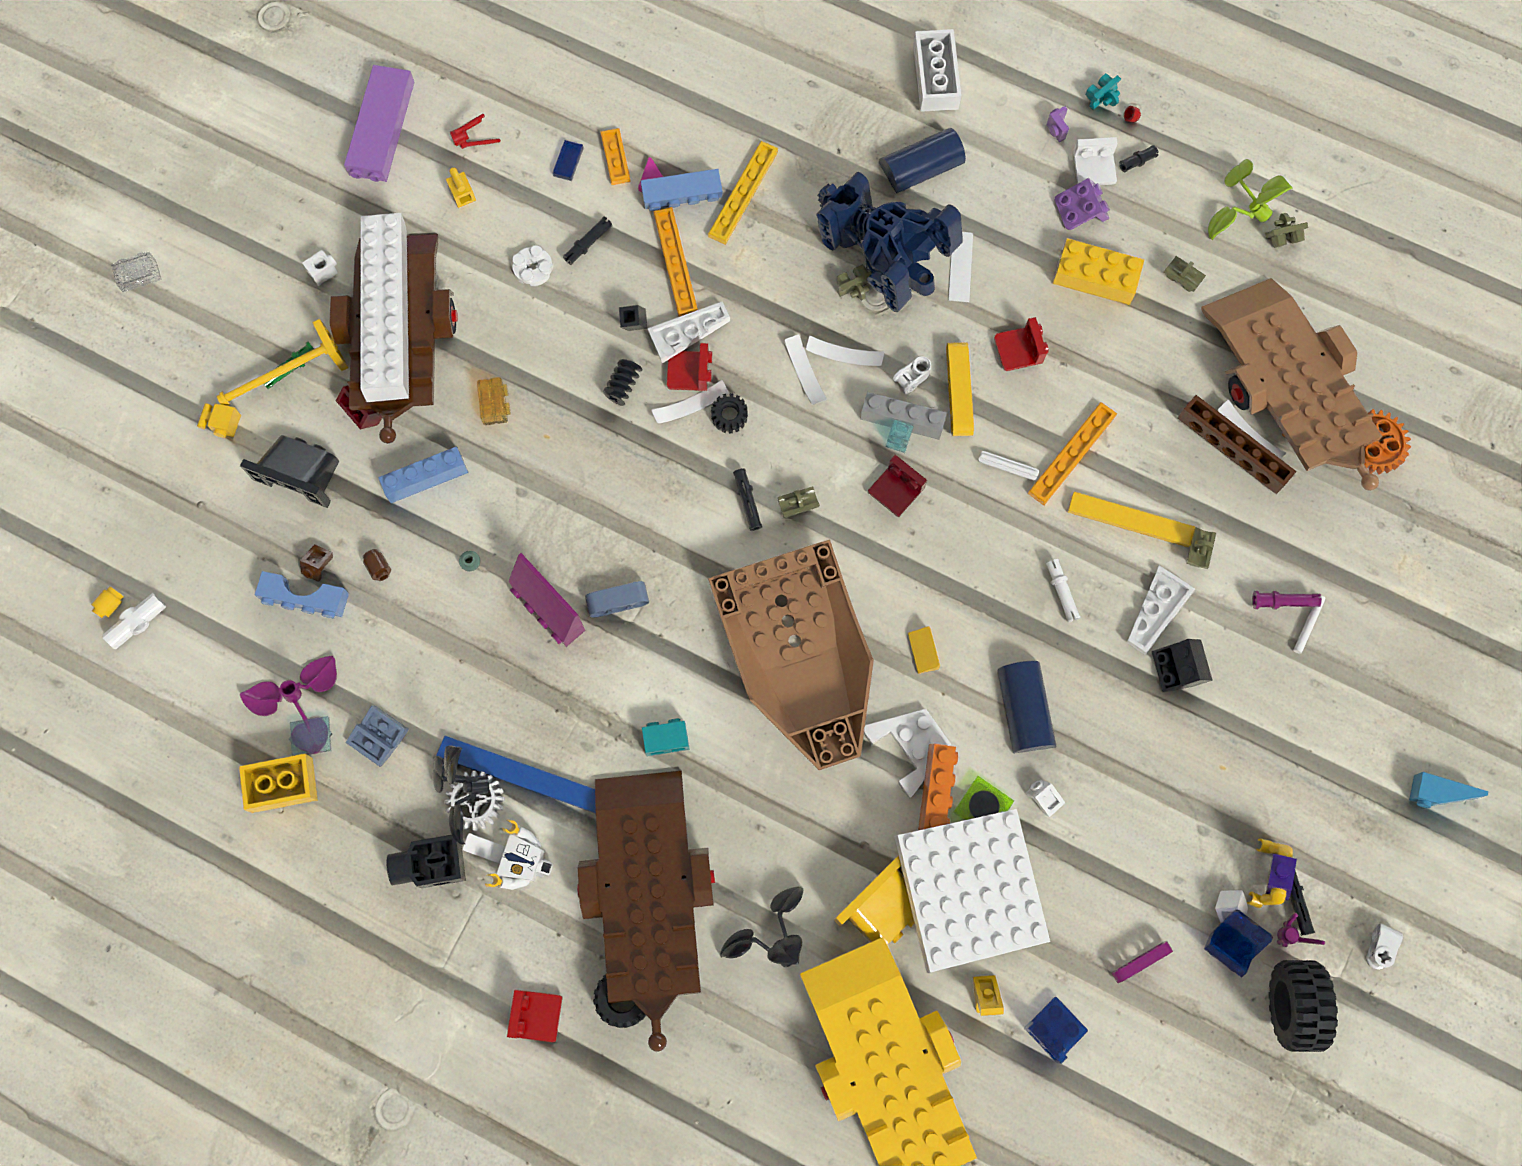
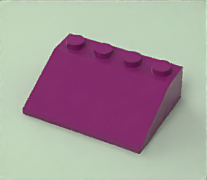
M520 553L508 581L512 587L510 592L517 599L521 597L525 601L523 606L530 614L535 612L539 617L537 619L538 623L544 629L549 628L553 632L551 637L557 644L563 643L567 647L585 631L580 617L529 560Z

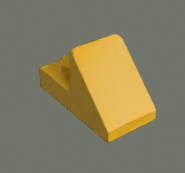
M996 976L973 977L976 1012L980 1013L981 1016L1004 1014V1006Z

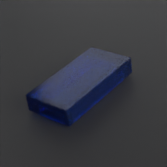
M564 140L553 170L554 177L572 181L584 149L582 144Z

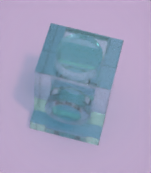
M894 420L886 447L905 453L914 426Z

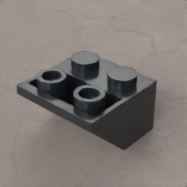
M1186 639L1151 651L1162 692L1194 687L1213 681L1201 639Z

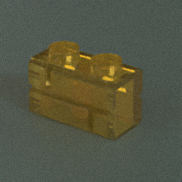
M500 377L478 380L480 415L483 424L507 423V415H511L509 402L506 403L505 396H509L507 384H504Z

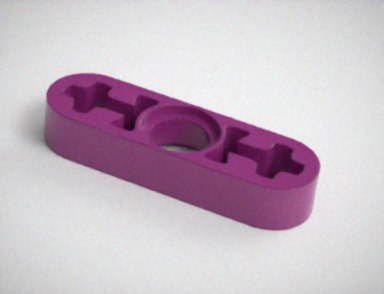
M1168 941L1162 942L1112 972V975L1117 983H1121L1169 955L1173 950Z

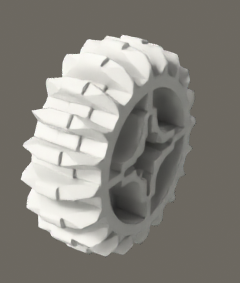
M472 771L471 777L478 776L477 772ZM481 772L479 776H486V773ZM491 775L488 776L491 796L487 797L486 795L476 794V797L481 800L475 802V806L469 803L474 799L460 804L468 806L471 813V818L463 816L465 830H469L471 824L474 831L478 830V824H480L482 829H486L485 822L488 821L489 824L493 825L494 821L491 817L499 818L500 815L496 810L504 809L502 805L498 804V802L505 801L504 797L498 796L504 791L502 788L496 789L500 783L498 781L492 782L494 777ZM458 783L456 786L454 784L449 785L454 790L453 792H446V795L451 797V799L444 801L446 805L454 806L456 801L466 797L459 798L464 790L463 783ZM491 803L489 809L482 816L478 817L481 808ZM451 806L446 809L448 814L450 813Z

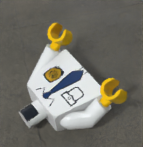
M507 819L506 821L511 822L512 827L509 830L502 827V830L510 835L497 874L486 875L493 878V883L485 884V886H497L514 890L527 886L530 881L535 882L537 873L550 876L553 863L542 860L545 851L541 849V842L531 831L517 825L515 821Z

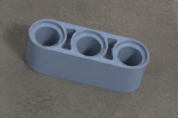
M643 581L599 590L585 595L589 616L592 618L649 604L646 585Z

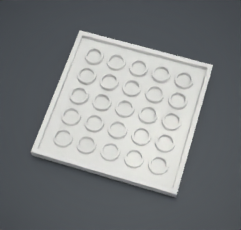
M1017 809L894 836L926 973L1050 942Z

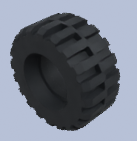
M1314 960L1280 961L1271 972V980L1269 981L1270 992H1268L1271 1023L1273 1024L1277 1040L1283 1048L1291 1052H1324L1334 1043L1333 1039L1336 1037V1027L1338 1026L1337 998L1333 989V981L1330 980V974L1322 964Z

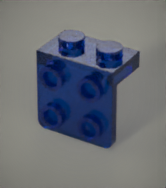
M1234 910L1210 933L1204 949L1242 978L1247 974L1252 959L1272 942L1273 936L1243 912Z

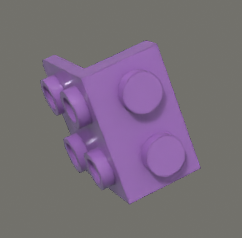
M1090 178L1055 196L1056 205L1067 230H1072L1095 217L1099 218L1102 222L1110 219L1107 213L1110 211L1109 206L1101 198V194H1103L1102 189L1098 183L1095 184Z

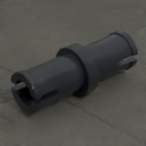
M1152 145L1143 151L1134 152L1132 156L1119 162L1120 169L1125 173L1136 166H1143L1145 162L1158 157L1159 154H1156L1159 153L1157 147Z

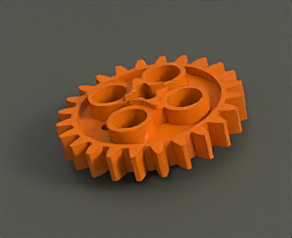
M1372 409L1368 415L1374 414L1372 421L1381 433L1382 438L1364 447V465L1366 468H1369L1370 474L1376 470L1378 475H1380L1384 471L1389 473L1392 469L1396 470L1399 465L1405 462V458L1409 456L1407 451L1411 448L1406 443L1411 438L1405 437V434L1409 432L1408 430L1401 429L1404 423H1396L1398 417L1392 420L1390 412L1384 416L1383 410L1376 414L1375 410Z

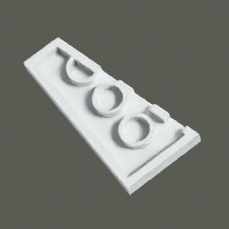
M723 302L650 327L648 328V333L661 362L664 363L730 322V316Z
M1159 565L1127 643L1146 655L1193 594L1195 588Z

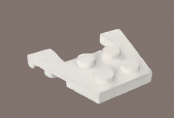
M927 709L868 724L864 728V734L871 745L891 733L916 768V770L898 782L909 799L915 794L925 779L929 744L951 745Z

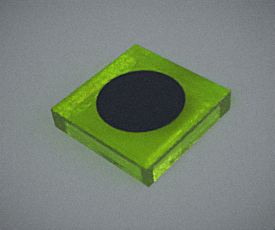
M977 776L953 813L963 820H969L1008 811L1014 800Z

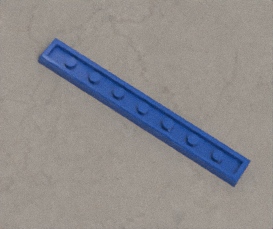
M444 736L436 756L444 759L446 746L462 747L458 765L478 772H485L486 775H491L497 779L596 814L595 789Z

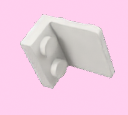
M1117 137L1077 140L1073 151L1077 184L1087 178H1090L1095 184L1098 183L1099 185L1116 184L1117 177L1113 154L1118 144Z

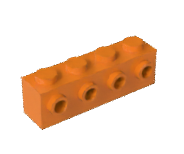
M929 744L918 831L950 824V818H947L948 809H951L953 797L950 796L951 787L955 785L956 778L955 774H953V768L958 762V752H956V747Z

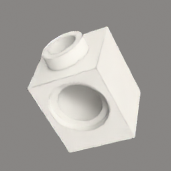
M323 250L302 262L306 271L318 286L338 274L334 267L337 263L330 254L326 256Z

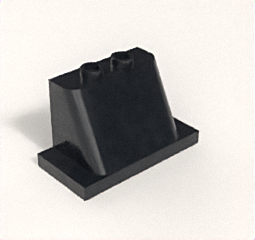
M281 435L257 464L243 459L240 467L256 482L270 487L273 484L303 494L312 503L328 508L331 500L324 492L339 460L333 454L325 451L326 449L320 445L314 444L311 446L301 438L295 437V439Z

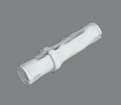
M1059 559L1053 560L1054 566L1052 561L1046 563V566L1052 577L1051 583L1057 590L1067 622H1073L1074 619L1076 621L1081 616L1078 613L1068 587V578L1064 576Z

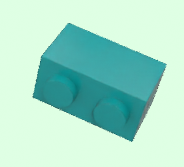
M679 718L668 720L666 724L659 725V722H651L646 724L647 727H642L647 757L690 750L686 723Z

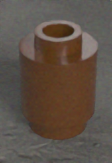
M372 549L363 555V564L373 580L383 581L389 577L392 569L381 552L377 549Z

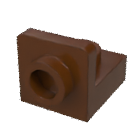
M314 544L300 560L301 574L308 579L319 582L321 580V571L332 560L333 552Z

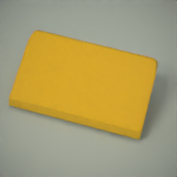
M930 626L909 632L908 637L918 674L939 670L940 663Z

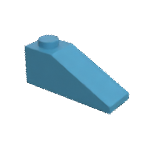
M1421 772L1414 775L1409 800L1417 802V805L1420 807L1431 808V806L1488 796L1489 791Z

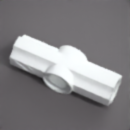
M150 594L136 607L126 609L120 615V620L102 635L103 639L112 648L117 649L131 636L145 631L149 626V621L166 608L164 602L156 594Z

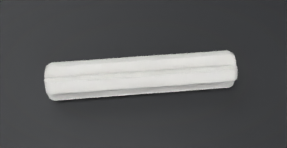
M982 451L979 456L980 463L1033 481L1037 479L1039 470L985 451Z

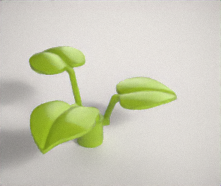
M1244 159L1239 165L1230 170L1224 182L1227 187H1233L1240 182L1253 200L1249 205L1250 212L1237 207H1232L1231 209L1224 207L1212 217L1208 226L1210 239L1213 241L1216 235L1228 228L1235 221L1237 212L1245 214L1251 219L1255 216L1259 222L1267 221L1273 211L1266 203L1293 189L1283 176L1278 175L1263 185L1261 193L1256 198L1243 181L1253 170L1252 161Z

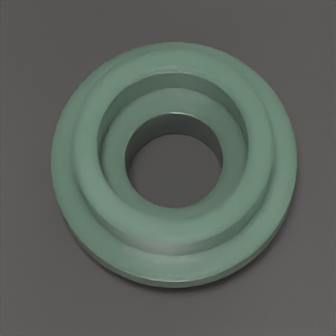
M466 551L461 554L459 564L463 570L471 572L479 567L480 557L474 551ZM467 558H473L471 563H466Z

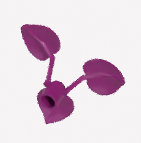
M334 656L319 658L303 668L300 680L307 685H302L300 682L296 684L292 680H287L279 688L273 682H261L241 692L240 698L248 710L258 716L274 714L278 708L277 702H282L283 697L287 702L294 703L305 724H299L295 727L292 733V741L301 751L317 754L325 747L328 741L329 730L327 724L321 718H314L308 721L298 700L302 695L301 688L309 689L311 687L316 692H324L333 687L337 680Z

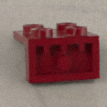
M895 454L891 458L885 472L868 489V494L894 515L900 517L925 489L927 479Z

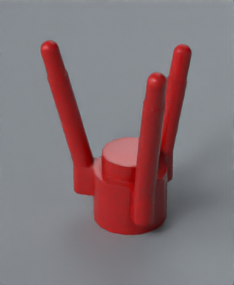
M484 114L450 131L455 145H461L462 149L468 146L499 143L501 140L466 141L469 139L466 131L481 123L482 118L485 117Z

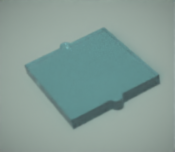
M328 716L290 722L291 737L289 741L291 742L292 756L300 754L309 755L315 751L319 753L331 751L330 736H332V732L330 731Z

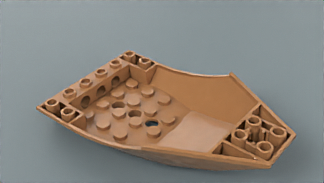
M830 539L708 578L749 700L818 770L861 757L874 659L853 609ZM779 595L785 596L787 599L786 606H777L775 598ZM789 615L793 618L794 623L791 627H785L782 624L784 616ZM797 635L800 637L801 643L798 647L789 645L788 640L790 636Z

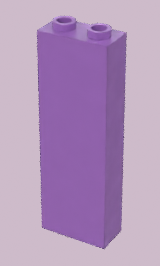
M373 65L344 164L349 176L356 179L366 178L375 182H387L415 83L411 71Z

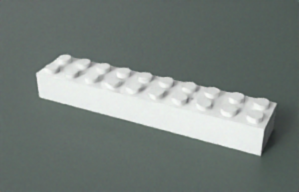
M402 213L361 216V391L366 402L409 398L407 227Z

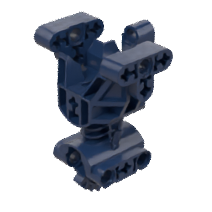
M856 172L844 185L838 188L833 183L825 185L817 195L819 197L818 201L821 203V209L816 213L823 244L832 251L838 246L849 248L858 244L863 250L866 268L871 272V275L867 278L868 283L884 295L886 305L894 312H899L912 298L911 289L923 296L931 295L935 290L933 274L929 269L917 262L930 260V252L935 247H937L942 255L949 257L963 243L961 214L956 207L948 204L942 211L932 208L927 213L921 209H906V204L903 202H890L875 208L872 205L869 181L860 172Z

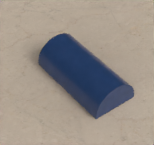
M948 128L880 158L879 164L897 194L964 164L966 156L959 135L953 128Z
M1023 661L1000 667L997 672L1013 754L1056 748L1040 662Z

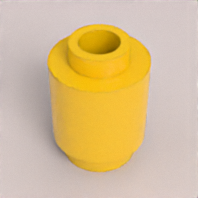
M109 586L107 590L104 589L91 605L94 608L91 611L101 618L105 615L109 618L122 603L121 600L124 596Z

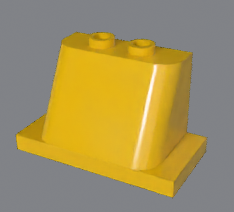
M899 855L834 919L839 927L849 920L869 942L884 937L888 945L891 941L895 944L904 935L901 931L907 925L911 928L915 924L904 876L898 870L901 867Z

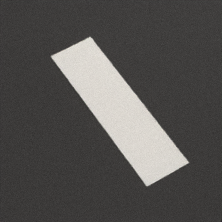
M962 232L963 243L951 255L949 301L969 302L973 233Z

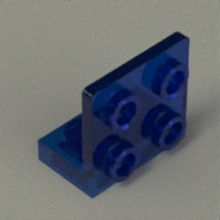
M1054 997L1024 1027L1044 1051L1059 1064H1062L1068 1058L1066 1056L1067 1052L1088 1032V1029L1057 997Z

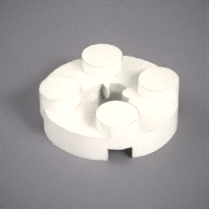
M535 245L525 248L514 255L512 268L519 282L530 284V286H538L549 279L550 273L553 270V264L549 254L542 250L540 246ZM536 263V269L528 268L529 264Z

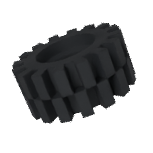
M730 393V396L727 397L726 394H723V398L719 396L717 401L712 403L711 419L713 425H716L718 430L722 429L723 433H726V430L729 431V434L733 433V430L738 432L739 428H743L745 426L744 423H747V404H745L743 398L740 400V396L736 395V397H733V393ZM732 407L736 409L737 416L732 420H727L721 414L723 409Z

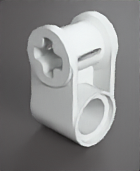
M924 356L916 358L909 365L899 370L894 375L893 381L901 385L905 394H909L929 377L931 370L930 360ZM923 366L926 370L919 371L917 367Z
M1381 923L1377 924L1373 931L1372 941L1366 956L1369 966L1377 970L1392 966L1395 962L1398 948L1401 945L1403 933Z

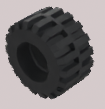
M606 974L598 981V986L594 990L595 998L593 999V1004L596 1007V1013L599 1014L603 1022L608 1023L612 1027L627 1028L638 1024L646 1017L636 1004L627 1012L616 1011L608 1002Z

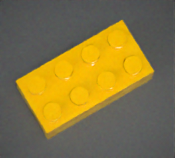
M1067 238L1062 249L1053 284L1130 305L1136 294L1145 259Z

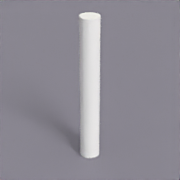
M1324 596L1319 597L1322 598L1321 606L1312 607L1293 650L1298 654H1302L1326 599Z

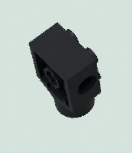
M452 835L411 841L408 851L387 855V874L392 886L413 882L416 887L428 888L466 881L462 845Z

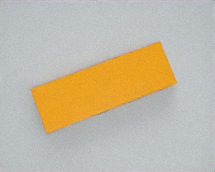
M620 129L600 131L611 185L631 182Z

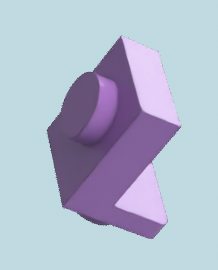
M1066 106L1054 109L1049 114L1046 124L1050 134L1058 142L1066 139L1069 127L1064 122L1068 110Z

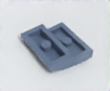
M374 705L370 707L361 724L355 726L345 743L381 767L400 744L409 729Z

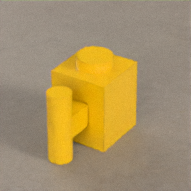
M455 167L449 170L451 177L447 178L446 181L457 207L460 208L476 201L465 173H458Z
M205 403L197 427L205 429L207 425L213 431V434L218 437H234L241 414L235 407L216 403L213 407Z

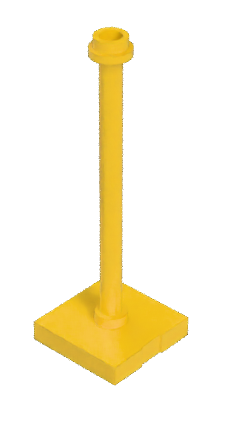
M318 319L312 323L322 341L319 347L226 394L221 391L216 397L221 405L229 406V401L324 353L331 357L341 372L349 367L338 346L335 345L332 334L323 322Z

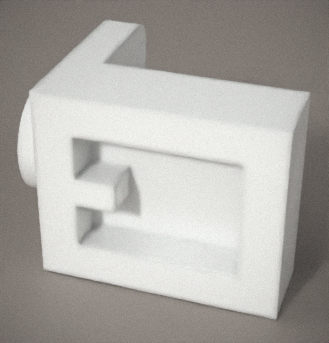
M1042 779L1034 782L1026 792L1027 796L1034 799L1048 817L1065 804L1054 786Z

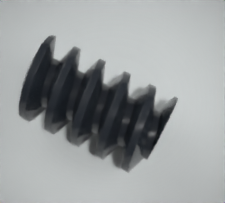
M621 359L617 363L618 366L614 368V373L610 376L611 380L607 382V387L604 388L603 393L615 404L624 406L625 402L622 398H629L625 391L632 392V388L628 385L634 386L636 384L632 378L638 379L640 376L636 371L642 372L643 369L633 361Z

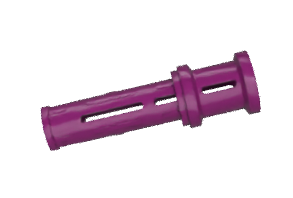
M1254 591L1252 604L1254 609L1271 607L1275 610L1283 606L1320 607L1322 598H1319L1321 594H1280L1277 591H1272L1271 593Z

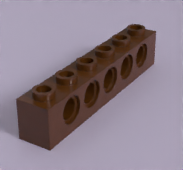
M1197 395L1193 397L1177 418L1275 494L1297 472Z

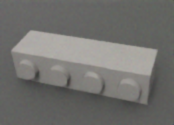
M867 392L862 408L861 420L939 440L947 412Z

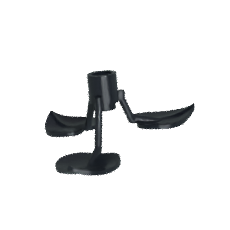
M446 746L444 762L440 756L434 757L433 783L438 793L443 791L444 782L454 784V782L463 783L464 792L469 794L456 801L454 806H451L449 814L451 834L459 844L464 845L463 812L460 804L470 799H476V794L488 793L489 779L488 776L469 777L456 775L462 747Z
M793 887L780 892L773 898L770 904V909L773 912H778L777 916L784 936L783 939L776 941L773 947L769 948L758 938L753 937L754 932L752 929H743L727 939L722 947L720 957L729 959L740 957L751 948L752 943H757L768 951L767 958L770 962L781 964L783 967L798 965L803 941L799 935H787L782 914L783 912H791L796 908L802 898L803 887Z

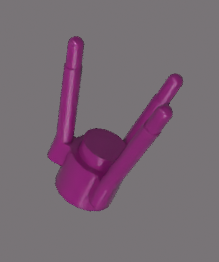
M1294 913L1287 921H1284V927L1280 928L1277 933V944L1283 947H1288L1289 944H1295L1296 942L1316 945L1325 944L1324 940L1300 937L1298 930L1291 926L1298 917L1297 913Z

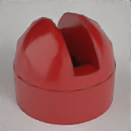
M1128 106L1124 112V119L1128 122H1137L1141 117L1140 109L1135 106Z

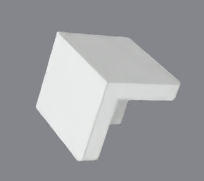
M1243 890L1220 891L1215 909L1221 926L1244 925L1248 905Z

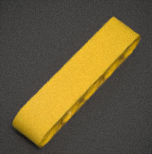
M949 342L946 345L951 434L952 436H973L974 418L968 342Z

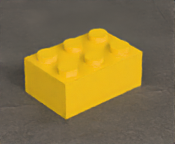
M307 754L239 766L243 808L245 811L256 813L318 801L313 758Z

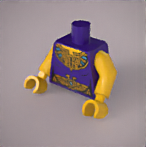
M1260 838L1258 841L1262 842V846L1260 849L1256 848V850L1267 854L1272 853L1266 893L1260 895L1255 892H1249L1248 894L1253 898L1247 904L1256 908H1261L1263 905H1280L1285 900H1289L1297 859L1293 858V849L1290 846Z

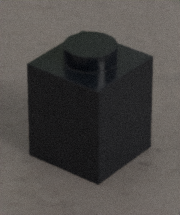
M639 305L619 307L620 328L627 331L647 329L645 308Z

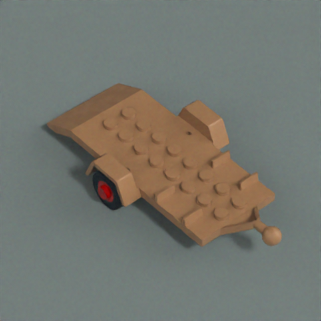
M1272 278L1202 306L1201 310L1205 317L1220 330L1241 364L1225 371L1226 375L1236 373V375L1228 380L1229 393L1235 405L1241 410L1249 409L1251 415L1268 408L1306 471L1323 464L1357 469L1362 477V487L1368 491L1376 489L1379 485V479L1376 475L1370 474L1364 465V446L1380 440L1382 435L1372 421L1374 414L1368 415L1353 391L1355 385H1349L1344 375L1356 369L1357 350L1343 328L1337 325L1316 333L1294 298Z

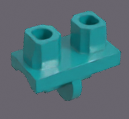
M1105 73L1098 81V84L1102 87L1101 89L1092 84L1085 94L1091 101L1089 107L1094 110L1102 102L1104 106H1116L1119 103L1118 96L1120 95V92L1117 90V83L1121 81V78L1118 75L1112 78Z

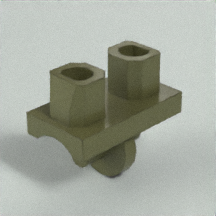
M1281 213L1279 220L1274 222L1276 227L1280 226L1281 228L1266 232V239L1271 238L1274 248L1287 245L1285 234H1290L1292 244L1305 240L1304 229L1308 228V223L1305 222L1291 226V223L1296 221L1295 217H1290L1288 213Z
M1175 256L1164 271L1167 274V278L1179 282L1188 292H1194L1206 276L1193 267V262L1190 261L1188 264L1178 256Z
M863 264L853 269L856 277L853 280H850L847 272L837 276L836 280L839 286L837 292L840 297L850 293L851 298L858 296L861 301L866 299L865 292L870 291L867 285L869 284L867 278L871 275V272H868Z
M813 486L777 497L784 518L820 506Z
M1197 527L1194 529L1186 564L1198 568H1209L1216 537L1215 532L1204 531Z

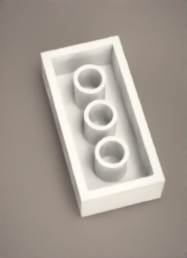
M954 29L915 31L913 48L920 112L959 109L961 87Z

